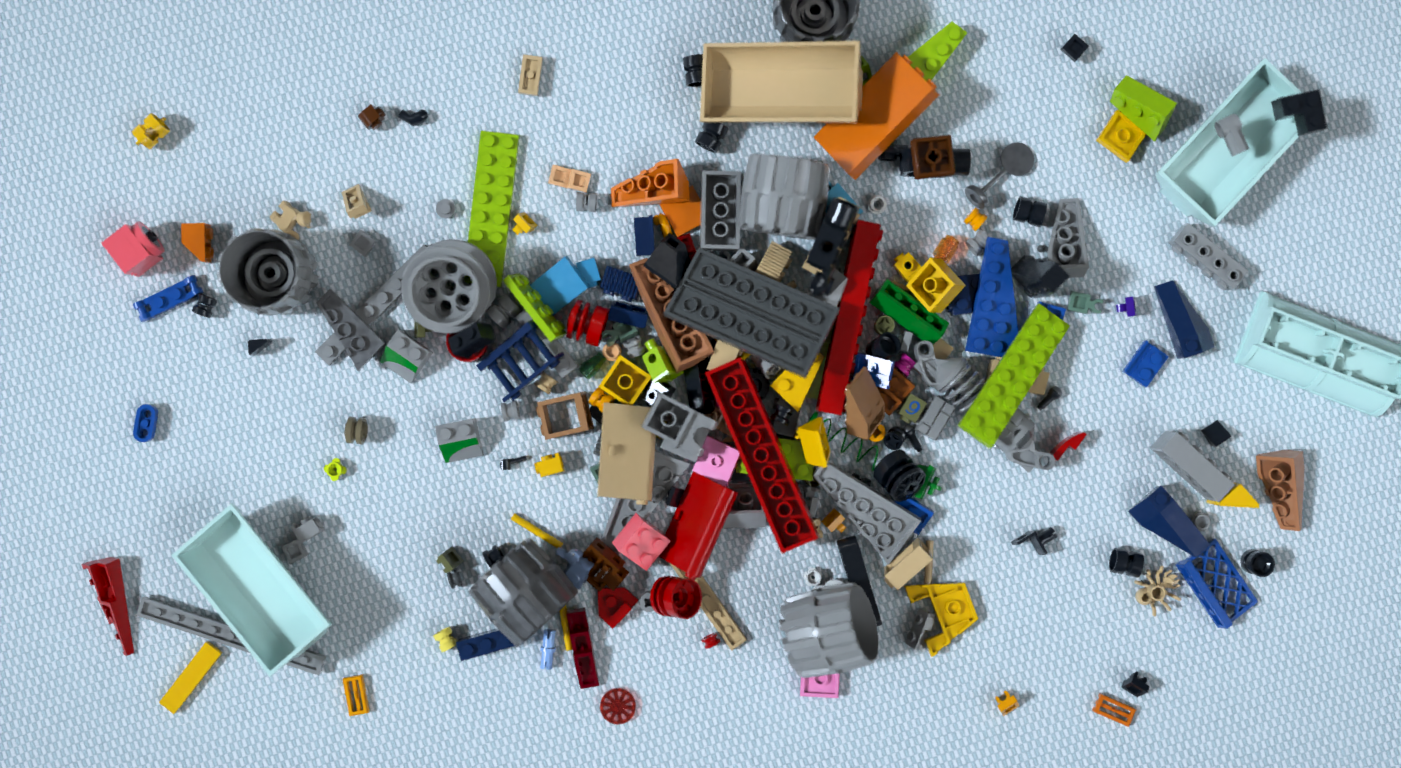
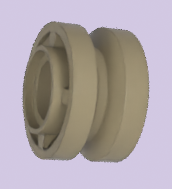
M349 417L344 433L346 443L353 444L356 440L357 444L363 445L368 433L367 419L360 417L357 421L356 417Z

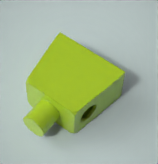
M655 338L645 342L648 352L642 358L654 383L671 382L684 373V370L676 373L664 347L659 346Z

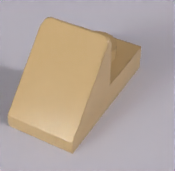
M359 184L342 192L346 212L350 218L354 217L356 219L371 212V207Z

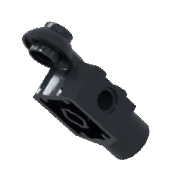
M895 140L878 157V160L896 161L897 157H900V176L914 177L911 148L908 145H897V140ZM953 148L955 174L952 176H968L971 167L970 149ZM931 153V155L928 158L931 159L932 162H934V160L937 159V156H934L933 153Z
M833 198L806 260V263L810 266L822 270V273L816 272L810 286L814 290L812 294L814 297L829 294L835 281L832 278L836 268L834 265L841 252L838 250V247L844 246L848 236L846 231H850L859 211V208L854 204L839 198ZM825 241L832 242L833 246L826 245Z

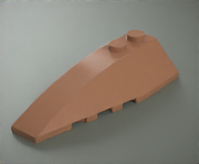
M644 258L629 264V267L660 341L676 373L696 365L714 353V350L706 334L664 316V311L675 293L674 289L663 279L644 267L645 262L648 260V258Z

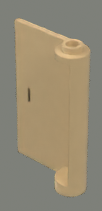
M603 403L597 497L632 499L638 505H648V501H652L656 435L641 427L651 407Z

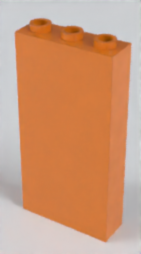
M896 52L865 83L862 88V111H859L856 123L828 122L814 136L816 141L855 180L939 96L935 91L937 86L930 79L925 81L922 78L925 74L917 66L913 69L910 66L913 62L905 54L901 57Z

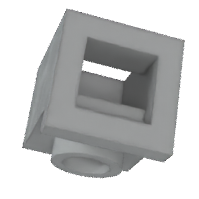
M309 516L302 520L300 524L291 527L300 544L325 530L323 527L324 522L320 516L312 519Z

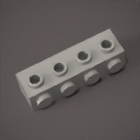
M1189 223L1182 225L1168 242L1174 252L1184 255L1189 264L1199 267L1202 270L1201 273L1207 278L1214 279L1217 282L1216 285L1222 290L1235 289L1248 273L1247 269Z

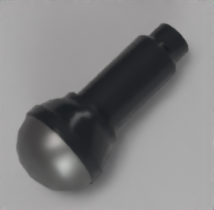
M1057 386L1051 387L1048 395L1039 403L1037 408L1041 411L1053 400L1060 398L1062 395L1061 389Z
M905 425L903 430L906 432V437L917 452L922 451L921 444L915 435V428L912 425Z

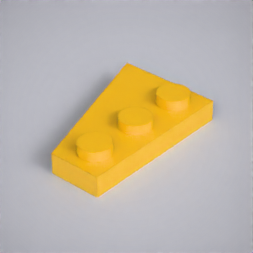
M820 352L818 353L806 379L784 370L770 385L797 412H799L824 356Z

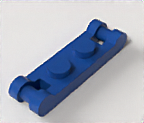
M196 275L189 276L183 281L150 297L135 302L133 306L140 314V321L150 320L197 297L199 293L203 294L202 288L197 284L198 279ZM187 286H190V288H191V291H190V292L187 291V289H186ZM148 305H150V307H151V309H152V310L149 311V312H147V310H146V308H145V307L148 306Z

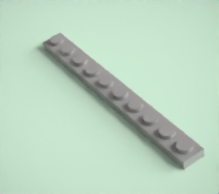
M146 596L142 597L136 616L250 653L227 623ZM306 650L286 665L319 676L326 656Z

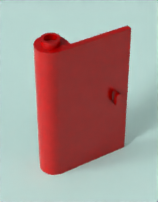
M693 471L665 534L671 542L659 557L686 572V577L692 580H696V577L701 578L738 492Z

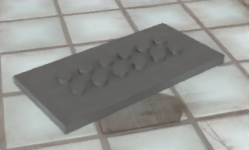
M698 248L664 311V316L806 379L840 308Z

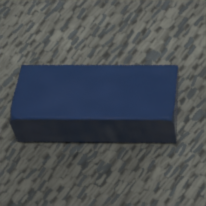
M614 300L610 306L608 320L645 328L649 314L645 307Z

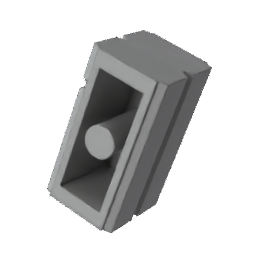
M933 396V398L929 397L927 399L926 410L914 424L916 425L915 430L936 441L956 408L941 398Z

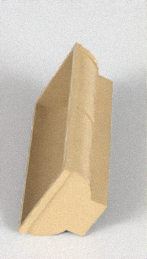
M860 41L703 43L700 122L856 123L859 111H862L863 71L861 69Z

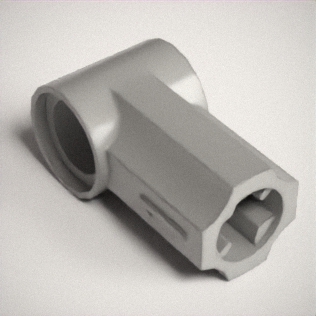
M1231 114L1215 122V130L1224 139L1231 156L1250 149L1241 131V120L1236 114Z

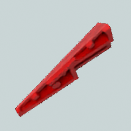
M108 557L81 564L83 570L88 569L92 577L89 582L95 586L98 595L97 599L109 624L113 623L118 632L115 637L121 641L124 650L123 654L128 656L134 653L120 558Z

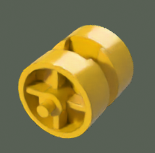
M150 113L143 120V125L139 124L131 131L138 140L136 144L138 146L142 144L151 150L158 143V138H164L170 132V129L164 122L166 118L162 117L160 119L155 114Z

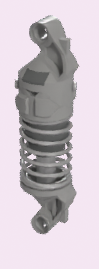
M920 341L916 343L914 354L917 363L913 367L921 373L925 384L935 388L939 393L946 391L945 398H953L952 405L960 404V412L968 410L984 386L985 377H982L973 385L971 382L978 375V371H975L966 379L964 375L971 369V365H968V361L964 357L937 359L931 342ZM922 344L928 347V352L925 355L919 352V347ZM953 388L956 389L955 392H953L952 394H950V392H951V390H952ZM961 394L963 397L956 401L958 396ZM1017 408L993 446L996 449L1000 448L1005 453L1007 460L1019 464L1028 473L1033 468L1050 470L1055 465L1054 456L1050 453L1035 450V423L1031 420V416L1028 413L1024 414ZM1043 456L1048 458V463L1045 466H1042L1040 462Z

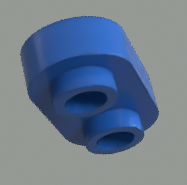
M144 404L137 409L133 436L139 442H149L155 436L158 410L154 405ZM148 410L151 412L150 417L146 415ZM145 429L148 431L147 436L143 434Z

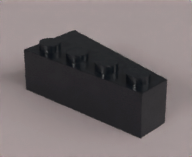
M1026 255L1011 268L1012 276L1025 288L1024 292L1031 298L1053 294L1070 277L1056 262L1043 261L1039 258L1036 260L1034 257L1028 258Z

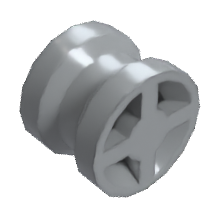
M640 335L623 342L624 347L628 350L627 355L629 358L637 357L646 351L645 346L641 344L642 339Z
M516 400L509 404L501 403L504 422L512 418L520 419Z
M651 591L644 592L639 602L642 610L646 612L654 611L652 606L648 605L651 604Z

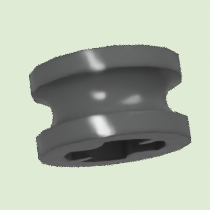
M454 570V573H447L452 589L456 585L462 586L458 570Z

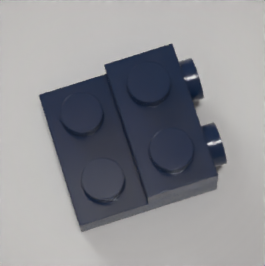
M980 273L958 276L966 286L946 307L947 312H950L951 316L973 312Z

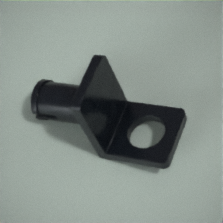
M1052 527L1037 535L1036 531H1028L1011 541L1012 545H1019L1030 539L1038 555H1047L1048 553L1044 545L1057 538V534H1053L1055 530Z

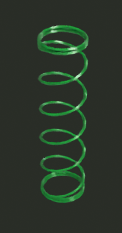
M815 411L808 422L816 419L819 412ZM830 418L824 420V423H825L827 420H830V425H829V429H828V433H827V438H828V436H829L830 429H831V424H832ZM846 427L841 428L828 440V442H830L841 430L845 429V437L841 447V453H844L853 442L859 439V437L855 438L843 450L847 437ZM861 438V445H860V449H859V452H858V455H857L856 463L859 462L871 449H873L874 447H876V448H877V452H876L875 461H874V464H873V467H872V472H873V471L875 470L874 467H875L876 460H877V457H878V447H877V446L871 447V448L868 449V450L861 456V458L859 459V455H860V452H861V449H862V444H863V439Z

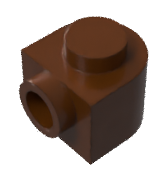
M370 104L358 115V118L367 129L372 128L375 130L382 125L381 121L385 119L384 116L386 114L379 106L375 107Z

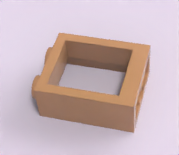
M586 391L537 402L536 411L538 417L541 418V433L545 436V440L594 429ZM574 399L580 427L553 433L547 405Z

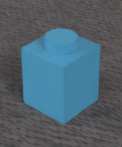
M591 258L576 263L578 271L590 286L589 288L599 286L598 282H601L602 279L596 259Z

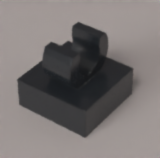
M1074 34L1060 50L1075 62L1089 45Z
M1136 671L1130 675V678L1123 681L1121 687L1134 696L1139 697L1148 693L1150 686L1146 684V677L1140 680L1137 678L1138 672Z

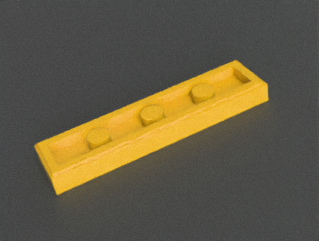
M209 641L205 642L159 703L171 713H177L223 652Z

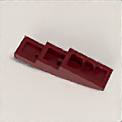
M584 607L567 610L566 616L580 689L599 686L586 609Z

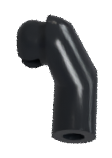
M423 109L413 114L402 110L398 117L412 126H417L426 121L428 113Z

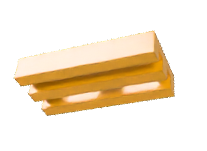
M363 674L344 677L343 684L349 716L369 713ZM356 680H358V682H359V688H360V693H361V699H362V704H363V710L361 709V703H360L359 692H358V687H357V682H356ZM349 681H352L357 711H354Z

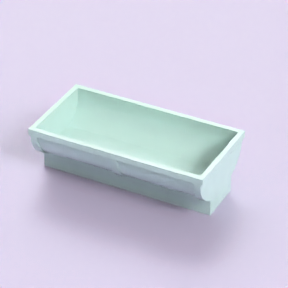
M1266 58L1262 59L1176 153L1157 171L1156 178L1162 186L1159 191L1186 217L1192 215L1205 224L1212 225L1213 227L1216 226L1299 137L1295 118L1275 121L1271 102L1280 97L1302 92ZM1231 114H1236L1240 118L1242 123L1241 131L1250 148L1235 156H1231L1224 139L1217 134L1214 126L1216 121Z
M1260 291L1233 363L1376 418L1390 407L1394 399H1401V344L1278 298L1267 292Z
M230 504L171 555L269 677L291 660L303 654L328 632L327 629L332 625V622L324 616L289 573L283 562H280L234 504Z

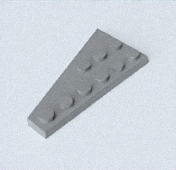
M655 451L652 501H648V505H638L632 499L616 498L601 541L618 555L620 552L612 544L613 540L635 513L646 520L690 463Z
M828 462V466L825 468L817 467L813 473V477L832 496L836 504L843 509L851 522L870 541L873 548L881 554L884 561L889 565L919 525L921 518L831 462Z

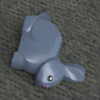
M558 547L556 553L568 562L564 573L576 589H581L595 563L582 557L583 551L580 549L567 551L564 548Z

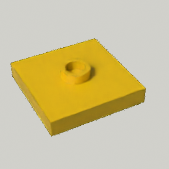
M1117 109L1096 141L1127 163L1146 134Z

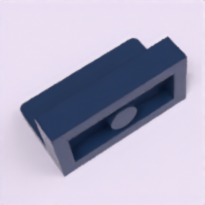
M653 215L634 218L637 257L650 256L655 250Z

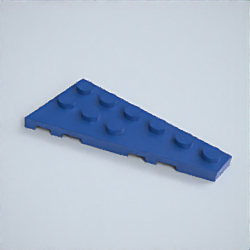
M987 237L965 351L1003 357L1018 334L1008 240Z

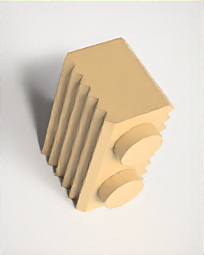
M772 241L755 272L781 282L785 275L782 270L784 268L788 269L793 260L790 258L793 251Z

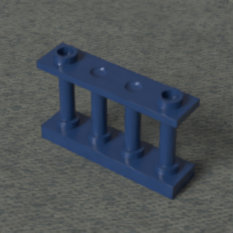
M533 319L523 325L476 365L480 371L487 368L489 371L492 370L509 394L502 399L503 402L509 399L514 401L521 396L520 391L549 367L553 369L560 364L559 359L564 356L563 352L553 356L537 335L535 328L538 325ZM526 336L531 338L548 362L540 367L524 346L522 339ZM513 347L518 349L534 370L531 376L527 377L510 355V349ZM500 358L506 361L522 382L516 388H514L498 367L497 360Z

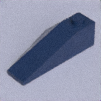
M1172 280L1154 286L1177 359L1187 358L1214 348L1209 328L1176 283Z
M1156 486L1128 510L1140 526L1174 544V546L1193 557H1197L1210 546L1189 517L1162 486Z

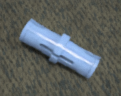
M544 629L543 646L540 649L542 651L541 669H552L553 653L556 651L554 647L556 630Z

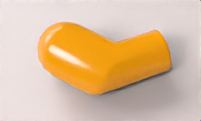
M661 213L655 215L653 222L655 225H660L663 238L668 233L672 234L666 216Z

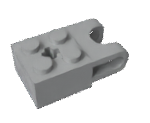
M658 392L641 427L698 457H702L704 449L695 443L693 438L694 432L701 427L715 430L718 423ZM670 413L673 419L665 424L663 416Z

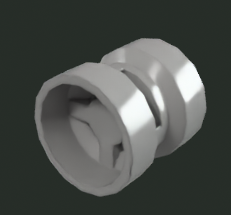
M577 192L576 211L588 210L589 212H596L597 193L586 195L583 192Z
M980 230L974 238H969L965 243L969 250L975 256H978L982 253V249H985L987 237L989 236L983 230Z

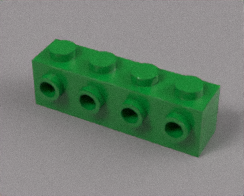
M888 279L876 289L869 301L870 304L891 317L922 341H929L932 345L943 336L949 325V322L936 313L929 312L921 302Z

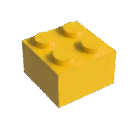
M930 257L906 286L929 312L942 313L966 285L942 259Z
M619 355L598 387L624 405H634L652 378L644 370L622 355Z

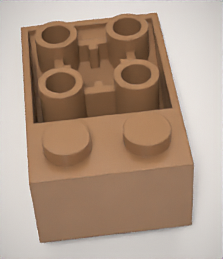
M863 367L859 373H856L854 380L845 389L847 397L845 425H847V434L868 440L885 417V402L867 367Z

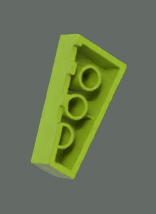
M953 21L908 56L913 62L910 66L913 69L917 66L925 74L922 77L925 81L928 79L932 80L967 32Z

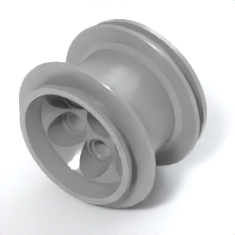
M455 239L438 241L417 254L407 265L401 282L403 302L413 319L431 331L448 334L460 332V330L462 331L465 327L474 323V321L477 322L492 305L497 290L496 272L488 256L477 246ZM450 262H453L457 265V271H452L450 269ZM432 268L438 270L439 277H434L431 274ZM465 275L471 277L473 281L472 284H468L465 282ZM448 280H450L451 283L455 282L456 288L448 286ZM428 288L435 289L436 296L430 295ZM462 294H466L469 297L470 301L468 303L461 299ZM444 300L451 303L450 309L443 305Z

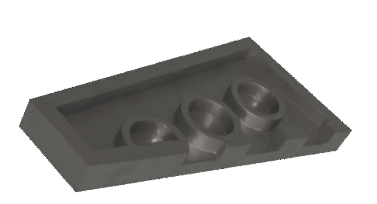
M329 289L316 302L324 317L333 328L338 340L344 346L346 353L355 364V368L357 371H360L386 343L332 289Z

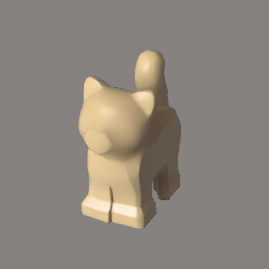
M283 200L278 206L283 210V214L280 216V214L274 211L270 215V219L281 231L299 240V234L292 229L296 223L310 229L312 222L311 213L308 211L300 212L292 207L288 201Z

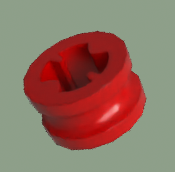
M716 632L701 639L705 643V649L711 648L720 642V639L716 638Z

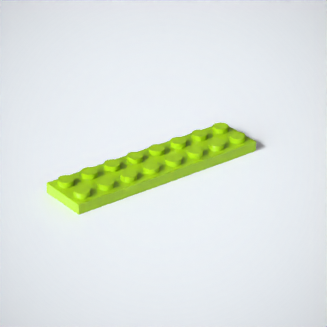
M481 131L468 242L480 248L488 256L496 272L497 287L502 288L520 136ZM468 275L464 276L465 282L472 284L471 277Z
M1040 303L1037 304L957 426L987 448H992L1070 325Z

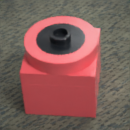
M140 221L132 226L125 224L101 242L124 274H131L140 277L163 259L161 254L165 252L157 235Z

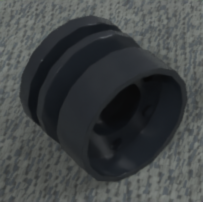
M895 450L882 458L877 464L873 475L877 482L883 488H886L889 495L898 502L905 501L915 495L926 479L924 471L917 464L913 463V460L903 450Z

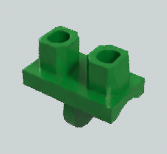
M918 464L919 468L926 474V479L923 486L915 494V497L923 499L928 486H930L927 492L929 495H933L935 489L941 491L942 487L937 486L940 478L935 476L931 483L936 468L930 465Z

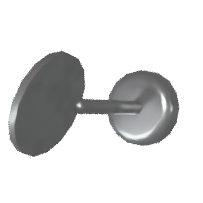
M1018 142L1006 146L1000 158L1004 169L982 189L975 185L966 187L965 195L968 200L977 208L983 209L988 203L984 192L1006 172L1014 176H1023L1030 172L1034 165V155L1028 146Z

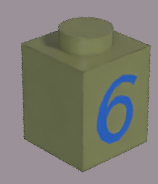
M909 393L897 411V414L901 415L899 419L908 424L910 422L916 423L927 402Z

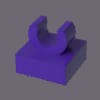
M1126 297L1125 304L1116 305L1117 312L1127 311V317L1137 316L1134 297Z

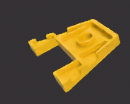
M964 582L904 586L910 603L929 597L942 630V633L924 639L931 657L935 656L958 634L960 635L978 620Z

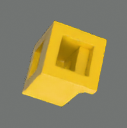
M909 252L899 254L894 259L896 263L892 265L906 283L922 267ZM905 262H909L911 264L910 269L905 268Z
M560 452L555 453L554 458L550 454L541 457V461L534 463L536 473L540 474L541 477L565 470Z

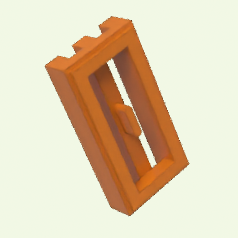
M1099 693V698L1096 700V705L1092 711L1129 727L1136 709ZM1103 700H1106L1126 710H1129L1130 713H1125L1102 702ZM1104 707L1126 717L1127 720H1122L1099 709Z

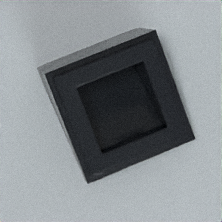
M257 339L247 341L248 353L252 356L257 355L272 344V340Z
M1218 420L1201 430L1212 447H1217L1231 437L1230 433Z
M673 485L665 501L666 505L678 508L685 490Z

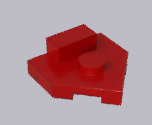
M617 587L614 591L610 588H603L600 592L598 591L599 617L613 629L639 599L626 587Z

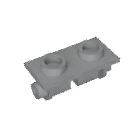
M919 608L905 644L915 650H922V647H925L924 639H927L929 636L924 633V630L931 631L935 621V614Z

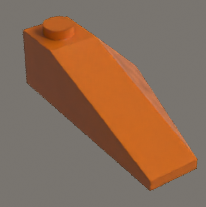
M679 159L660 161L654 167L643 170L639 175L628 178L611 188L612 207L690 201L689 181Z

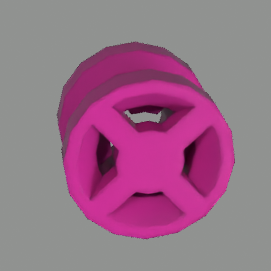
M902 353L901 359L895 361L894 366L908 377L910 370L914 368L913 366L916 363L908 355Z

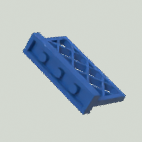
M1211 539L1208 542L1210 546L1197 556L1203 558L1202 569L1194 566L1192 561L1197 557L1192 555L1185 560H1180L1175 565L1216 626L1228 629L1233 625L1232 622L1258 603V601L1218 541ZM1211 546H1214L1216 549V558L1208 557V550ZM1207 559L1215 560L1214 572L1206 570ZM1220 562H1225L1227 565L1226 574L1218 572ZM1205 572L1214 574L1212 585L1205 582ZM1218 575L1226 576L1224 587L1216 586ZM1231 577L1235 578L1238 582L1237 590L1229 588ZM1216 588L1224 590L1223 601L1217 600L1215 597ZM1229 591L1236 592L1235 603L1227 602ZM1241 593L1246 594L1250 599L1246 605L1240 604ZM1227 604L1235 606L1234 614L1230 617L1226 613Z

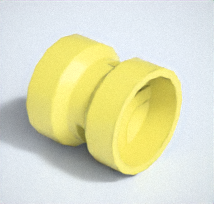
M450 626L433 635L435 641L440 642L439 649L442 653L456 646L457 639L451 636L453 631Z

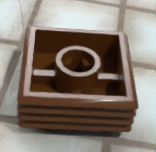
M951 135L912 139L910 144L914 178L916 180L952 176L955 174ZM931 153H933L934 156H937V159H935L934 162H932V160L928 158L931 155Z

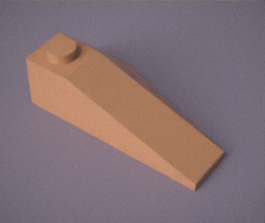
M1280 450L1257 454V474L1259 479H1262L1266 488L1264 491L1272 502V510L1280 529L1301 531L1305 470L1303 451Z

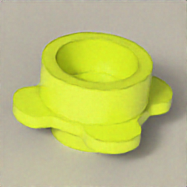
M334 458L331 463L324 466V471L327 472L332 481H337L340 475L346 474L347 468L342 466L340 459Z

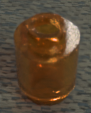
M946 235L945 238L940 240L933 251L934 258H940L948 264L958 249L959 241L950 235Z

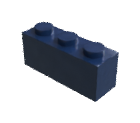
M498 628L464 637L456 642L461 661L515 646Z

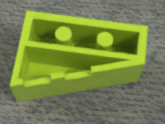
M1127 75L1114 89L1110 100L1118 110L1154 142L1166 129L1177 105L1175 101Z

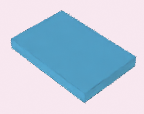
M568 256L562 258L530 284L531 288L537 290L541 295V301L552 309L553 316L590 287Z

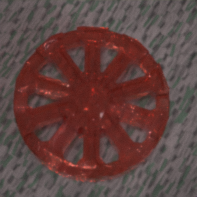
M612 688L607 691L600 702L602 716L612 724L628 722L636 710V702L633 695L623 688ZM618 692H622V695H621L620 698H619V696H618ZM625 695H628L629 698L623 701ZM608 698L611 702H605L604 700ZM629 702H632V703H633V705H625V704H627V703H629ZM604 706H608V707H610V708L604 710L603 707H604ZM612 712L611 717H608L607 714ZM615 715H618L617 721L614 720Z

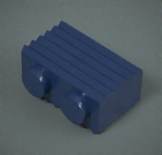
M607 266L600 288L604 289L603 293L614 296L615 293L622 295V300L631 303L632 300L637 301L639 290L633 275Z

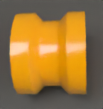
M975 207L963 222L970 224L972 229L977 231L988 216L981 214L979 209Z
M879 424L869 440L874 442L881 441L886 434L884 426Z

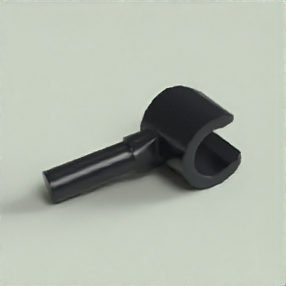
M526 455L514 459L501 460V470H511V463L527 460Z

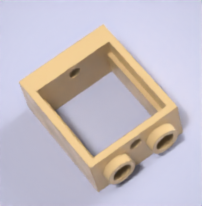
M919 538L915 539L889 565L887 564L884 567L885 582L891 588L895 587L899 590L933 560L931 551Z

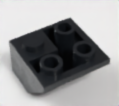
M668 233L645 262L644 267L663 279L667 284L676 288L689 267L691 260L685 243Z

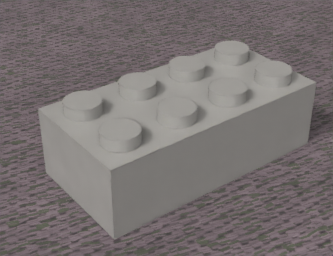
M702 170L699 248L712 251H738L740 249L741 172Z
M1165 431L1150 449L1206 500L1220 502L1234 487L1235 484L1230 481L1232 478L1226 472H1220L1213 460L1210 458L1206 459L1199 447L1196 445L1192 446L1187 442L1189 439L1182 432Z

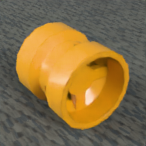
M598 387L590 396L588 403L592 406H597L599 411L603 413V403H614L615 398L611 395H606L604 390Z

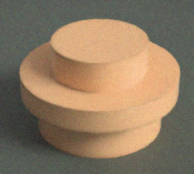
M614 343L612 346L605 344L602 353L605 359L615 361L621 355L622 350L617 343Z

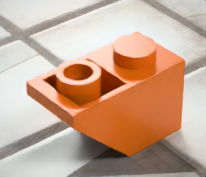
M181 223L182 244L201 262L211 263V259L214 257V250L211 247V239H213L211 225L206 223Z

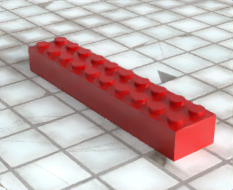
M857 220L853 226L843 274L848 280L841 300L837 303L840 311L833 323L835 326L831 344L828 346L815 409L817 411L841 415L842 412L846 411L845 389L848 384H851L849 376L854 373L855 369L853 357L858 354L859 344L856 342L863 331V325L860 323L861 318L865 317L867 312V306L864 304L865 299L869 298L871 287L868 285L875 273V268L872 266L879 254V249L876 246L881 241L883 230L880 229L881 224Z
M739 357L705 372L781 553L818 539L820 537L744 358Z

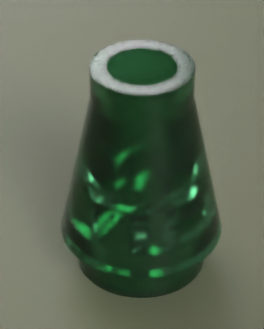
M598 352L595 356L580 364L581 367L578 370L589 380L591 377H595L607 359Z

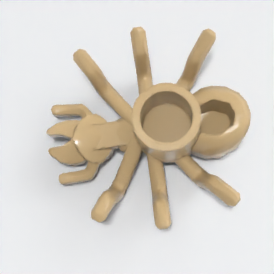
M1160 566L1159 570L1155 572L1157 584L1151 578L1149 569L1146 570V577L1151 584L1137 580L1134 581L1135 584L1145 587L1137 590L1135 595L1136 601L1142 605L1150 604L1153 616H1156L1155 601H1160L1168 611H1171L1170 606L1164 601L1165 595L1178 601L1182 600L1180 597L1165 590V588L1175 589L1180 587V584H1177L1180 579L1174 580L1178 576L1175 574L1168 575L1172 572L1171 569L1164 573V578L1160 582V573L1163 572L1164 566Z

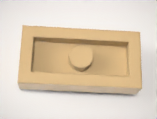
M523 54L519 94L538 96L543 62L542 57Z

